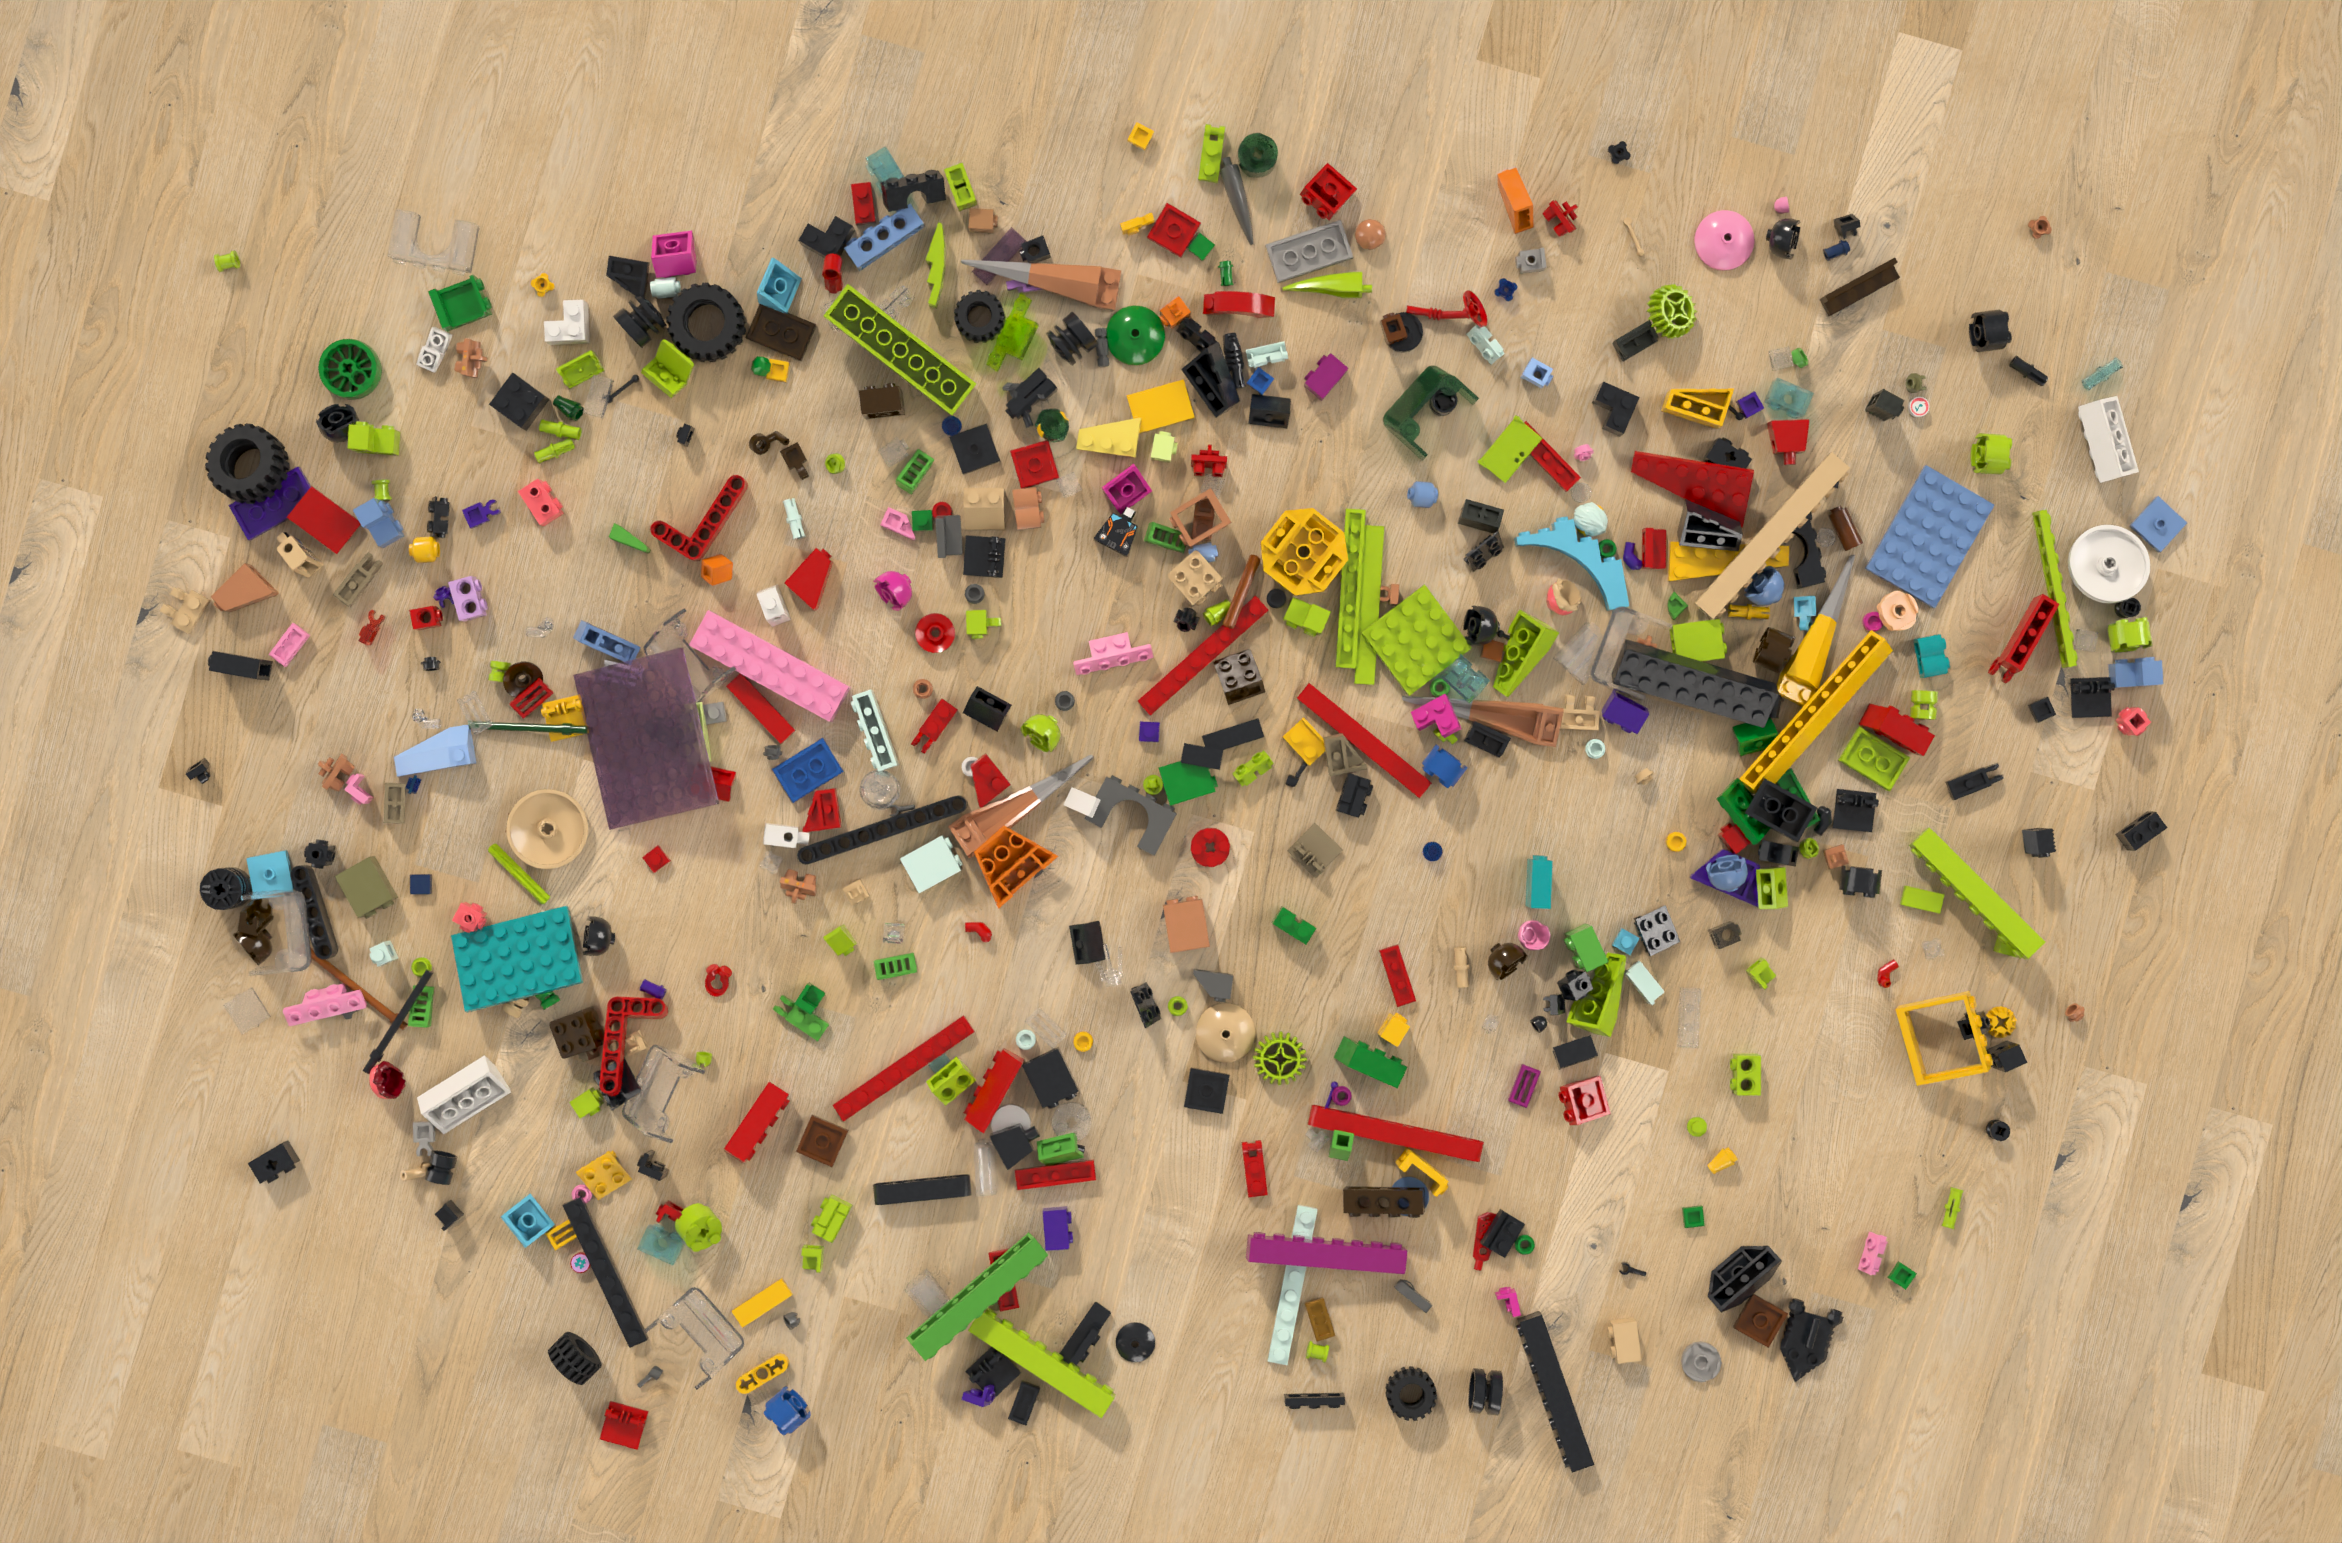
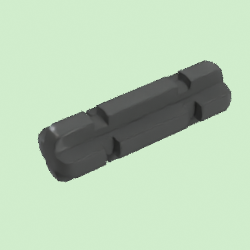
M1106 328L1095 329V337L1098 342L1096 351L1097 356H1099V359H1097L1099 367L1109 366V358L1107 357L1109 355L1108 341L1105 339V336H1107Z

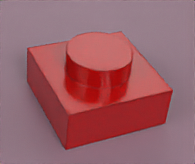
M659 845L642 857L654 873L671 861Z

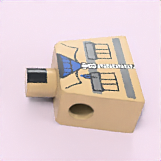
M283 532L277 537L280 543L277 551L293 571L310 578L323 566V563L303 541L289 536L287 532Z

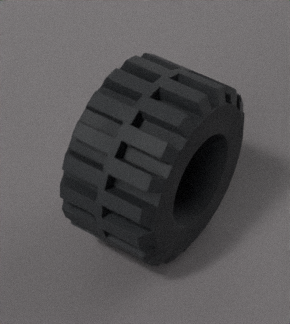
M976 290V292L970 291L968 295L961 297V301L957 302V307L954 309V320L958 330L967 340H972L974 343H987V340L991 339L992 341L996 335L1001 333L1000 330L1004 327L1005 314L1001 302L994 294L991 295L988 291L981 292V290ZM977 306H984L991 312L990 322L983 327H974L968 321L969 312Z
M565 1332L548 1349L549 1358L555 1368L565 1378L578 1385L585 1384L602 1366L595 1350L583 1338L572 1332Z
M1409 1366V1369L1402 1367L1401 1371L1398 1372L1396 1370L1393 1372L1394 1376L1389 1377V1383H1386L1385 1387L1386 1398L1393 1413H1396L1399 1418L1404 1417V1420L1409 1421V1418L1413 1419V1421H1418V1417H1421V1419L1425 1418L1426 1413L1430 1414L1432 1412L1431 1408L1435 1407V1400H1437L1436 1387L1428 1373L1423 1372L1418 1367L1414 1369L1413 1366ZM1408 1384H1417L1423 1390L1420 1399L1414 1403H1406L1400 1399L1402 1388Z

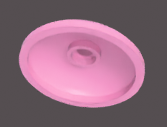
M1728 210L1717 211L1708 215L1699 224L1694 238L1695 249L1700 259L1709 267L1716 270H1732L1742 265L1751 255L1754 248V233L1749 222L1740 214ZM1724 235H1729L1730 241H1726Z

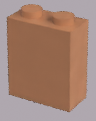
M1198 896L1186 897V901L1178 902V899L1166 900L1167 904L1163 905L1170 953L1210 947L1203 900L1198 899Z

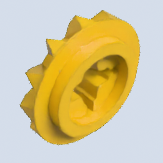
M1998 1006L1992 1008L1986 1014L1990 1020L1991 1028L1988 1033L1993 1037L2004 1038L2010 1036L2016 1029L2017 1020L2010 1009ZM1997 1017L2000 1019L2006 1018L2004 1021L2005 1028L2002 1026L1996 1027L1999 1023Z

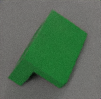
M1771 717L1768 718L1764 728L1748 723L1732 727L1737 739L1740 756L1765 750L1778 736V731Z

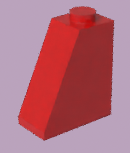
M815 548L784 582L815 611L819 608L833 562L830 560L832 556L825 549L820 551L818 548Z

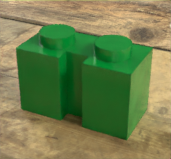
M1281 906L1271 923L1307 945L1317 928L1304 919H1301L1300 922L1294 920L1296 914Z

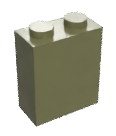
M375 856L368 857L335 876L358 918L365 916L368 919L377 914L375 910L381 907L383 909L390 907L394 904L393 900L398 898Z

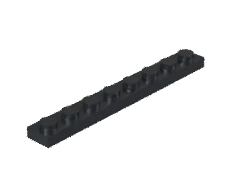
M580 1196L564 1203L562 1206L629 1348L647 1341L649 1337L583 1197Z

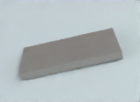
M1341 220L1265 245L1277 283L1353 259Z

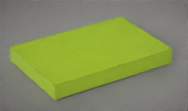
M1858 727L1838 761L1883 789L1891 791L1910 757L1862 727Z

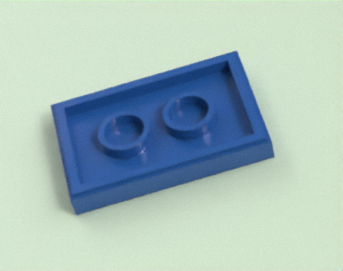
M821 738L772 769L792 803L844 772L824 738Z

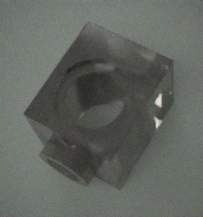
M1729 921L1708 930L1716 949H1722L1741 941V930L1738 924H1734V922ZM1728 929L1730 931V937L1727 940H1724L1722 938V932Z

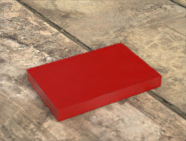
M313 486L309 488L287 516L289 520L336 554H338L361 525L358 519Z

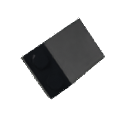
M1764 778L1745 814L1792 841L1799 842L1818 807Z

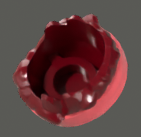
M382 1061L374 1066L370 1072V1088L379 1098L396 1099L406 1086V1080L403 1079L404 1073L390 1062Z

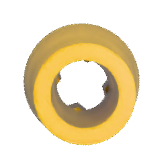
M1729 1147L1726 1149L1722 1148L1707 1166L1713 1174H1716L1723 1169L1735 1165V1161L1738 1158Z

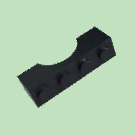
M1811 512L1806 516L1807 522L1801 528L1796 527L1792 531L1801 540L1804 547L1803 559L1793 569L1797 589L1824 583L1826 578V570L1821 566L1820 562L1822 558L1821 550L1816 546L1815 542L1817 533L1811 525Z

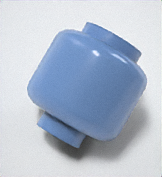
M1416 481L1411 488H1408L1407 498L1414 507L1430 508L1433 503L1437 502L1438 489L1434 487L1433 483Z

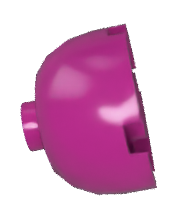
M887 571L873 580V582L877 583L874 587L878 595L886 604L890 601L894 605L891 607L893 610L900 611L909 603L912 597V588L910 585L911 580L906 574L902 575L896 571Z

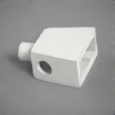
M778 584L757 593L766 621L772 627L791 620Z
M765 823L763 844L796 848V844L808 845L809 833L798 832V827ZM785 833L792 834L790 840L784 839L783 836Z

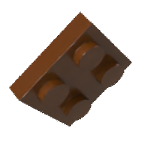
M812 1114L796 1152L833 1167L849 1130Z
M1753 1294L1746 1302L1733 1328L1769 1348L1788 1313Z

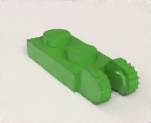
M782 995L780 1000L792 1007L791 1011L788 1013L776 1005L773 1010L810 1037L819 1041L829 1023L814 1013L810 1015L796 1006L794 1001Z

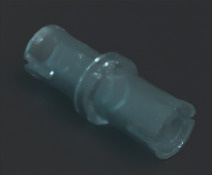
M2115 357L2103 367L2099 366L2094 373L2082 380L2083 386L2090 391L2100 382L2107 381L2109 376L2123 368L2121 361Z

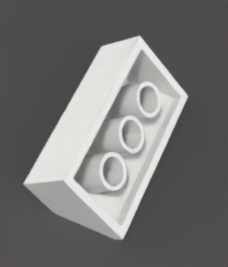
M2114 396L2079 406V419L2083 422L2085 429L2084 437L2089 443V454L2094 461L2095 475L2099 482L2102 483L2139 472L2118 397Z
M484 1055L417 1097L421 1114L445 1134L511 1093V1090L497 1067Z

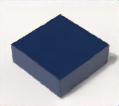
M411 874L410 894H432V874Z

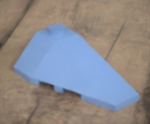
M469 724L450 727L395 756L394 762L397 777L476 764Z

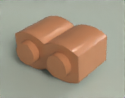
M1036 487L1012 490L1017 530L1041 528V523H1045L1044 513L1039 511L1038 503H1042L1041 491L1037 492Z

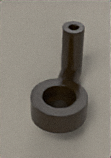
M778 431L767 436L757 433L751 437L749 448L754 453L762 455L769 450L771 442L777 440L786 446L790 441Z

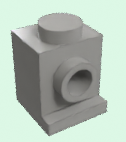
M1544 248L1520 251L1518 253V256L1515 257L1516 268L1520 269V274L1540 272L1546 269ZM1528 257H1533L1534 263H1529Z

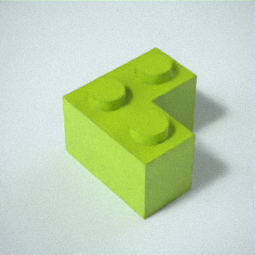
M357 421L356 425L349 424L347 449L365 454L399 456L400 432L395 430L394 426L382 425L380 429L374 428V425L368 424V422Z
M1293 597L1283 620L1287 621L1285 625L1294 629L1298 626L1305 629L1303 633L1315 637L1322 634L1331 611Z

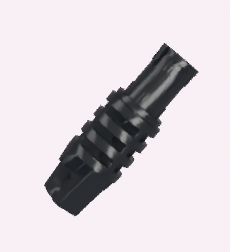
M1236 333L1223 335V351L1227 366L1231 372L1235 388H1244L1246 385L1242 369L1245 366L1240 343Z

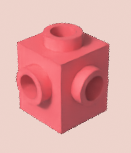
M2126 707L2118 714L2120 717L2115 720L2118 724V729L2128 736L2142 734L2151 723L2147 718V714L2139 707Z
M463 902L460 904L452 921L459 924L460 929L470 933L471 931H477L478 928L481 930L487 921L485 918L487 913L482 911L483 907L476 903L469 904Z

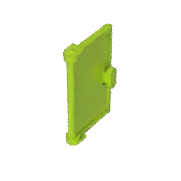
M1515 415L1507 428L1477 462L1506 483L1543 438L1528 427L1519 416Z

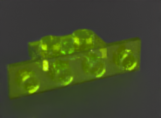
M1020 293L1015 300L1014 307L1005 321V326L997 337L996 345L989 354L986 365L996 372L999 371L1006 354L1023 360L1038 329V323L1024 318L1032 300L1023 293Z

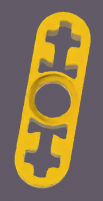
M781 1353L776 1354L742 1374L736 1381V1389L742 1394H747L783 1373L789 1365L788 1357ZM776 1359H778L779 1361L783 1360V1368H781L780 1366L775 1367L773 1369V1372L775 1373L772 1374V1370L770 1367L775 1365V1363L777 1362ZM758 1369H766L768 1377L765 1379L759 1378L757 1376ZM750 1374H753L754 1381L750 1382L748 1388L746 1386L742 1387V1379L746 1382L752 1378Z

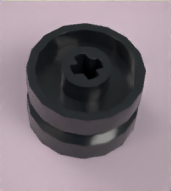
M1473 1368L1469 1383V1412L1480 1414L1485 1405L1488 1415L1498 1416L1503 1396L1502 1372L1491 1370L1486 1378L1484 1369Z

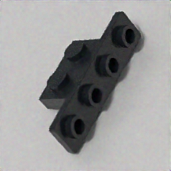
M1094 1302L1059 1353L1064 1357L1063 1360L1068 1364L1072 1362L1077 1366L1079 1361L1082 1363L1089 1355L1088 1348L1090 1345L1095 1346L1101 1337L1098 1334L1111 1315L1110 1310L1100 1303Z

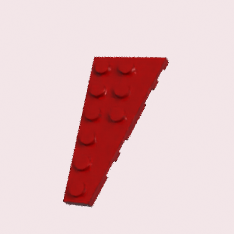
M1634 451L1632 473L1684 499L1739 521L1741 528H1743L1754 470Z

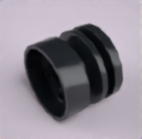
M637 294L635 298L640 303L638 307L630 300L629 304L633 311L630 313L622 308L613 317L629 336L643 348L652 340L647 331L651 329L658 334L660 332L654 325L658 323L664 329L667 324L653 304Z
M1071 312L1062 319L1066 327L1065 330L1055 325L1054 329L1058 335L1056 336L1051 330L1046 335L1058 355L1073 366L1076 361L1072 354L1078 359H1082L1078 349L1082 347L1089 353L1098 345V342L1074 312Z
M236 867L211 870L203 877L200 883L202 900L207 906L215 910H227L243 906L252 894L250 877L245 871Z

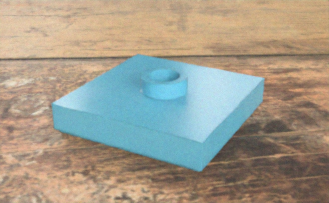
M288 850L246 858L254 897L294 890L290 874L291 866Z

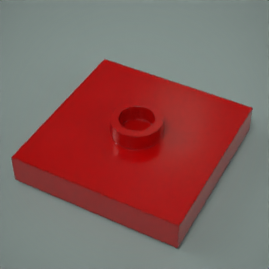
M1166 203L1147 239L1182 258L1201 222Z
M1048 440L1010 450L1021 489L1059 479Z

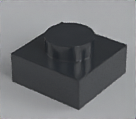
M684 423L683 427L678 429L676 438H678L677 442L688 447L695 428Z
M2044 697L2028 705L2036 723L2056 715L2049 697Z

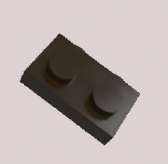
M593 1006L551 1021L549 1024L560 1056L563 1059L594 1049L604 1043V1031L601 1029L598 1014Z

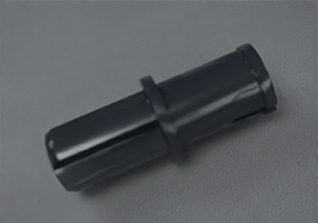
M2017 355L2009 364V367L2020 372L2023 378L2027 377L2040 386H2043L2048 380V376L2034 368V364L2030 365Z

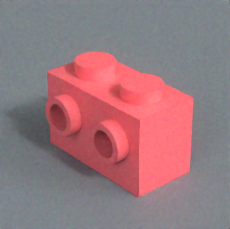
M537 478L519 490L518 493L539 525L546 526L564 514L561 510L563 505L557 497L553 498L550 493L552 488L547 481L543 482Z

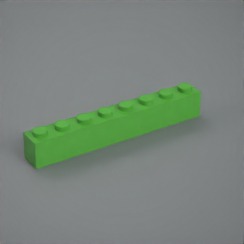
M1028 1232L906 1337V1339L924 1361L933 1358L940 1348L948 1345L955 1335L964 1331L970 1322L979 1318L984 1313L985 1309L997 1303L999 1297L1005 1292L1012 1290L1014 1285L1020 1279L1027 1277L1035 1266L1042 1264L1048 1254Z

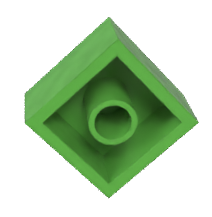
M1585 923L1564 933L1566 936L1563 939L1568 950L1573 951L1574 957H1572V960L1577 968L1579 967V969L1589 972L1609 962L1591 925Z

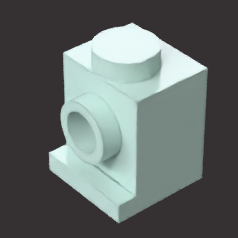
M391 940L369 948L371 951L370 958L374 964H377V967L398 959Z

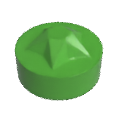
M1796 348L1791 352L1792 362L1795 365H1798L1799 368L1808 365L1807 356L1801 348Z

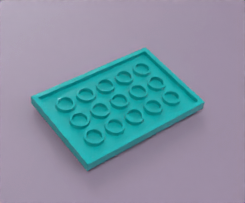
M568 906L485 926L481 930L478 928L477 931H471L470 933L462 932L451 935L464 1010L467 1013L583 983Z

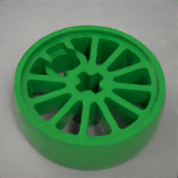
M342 339L333 342L323 351L319 360L318 370L323 385L332 394L343 399L356 400L364 398L377 388L381 380L382 366L378 355L369 345L356 339ZM346 347H348V359L342 351ZM358 347L359 351L356 357L354 358L353 348ZM337 352L343 359L341 362L333 358ZM366 352L368 357L360 361L363 353ZM330 361L339 364V367L329 368ZM371 361V368H361ZM349 365L352 366L351 369H352L353 371H352L351 373L349 372V369L347 368ZM329 372H340L339 375L332 379L329 377ZM364 375L365 381L358 385L356 382L358 377ZM343 378L339 387L336 388L333 384ZM349 381V391L343 392L347 382Z

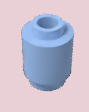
M1211 542L1195 545L1193 548L1188 549L1189 555L1193 551H1199L1208 563L1214 562L1215 557H1218L1216 545L1212 546Z

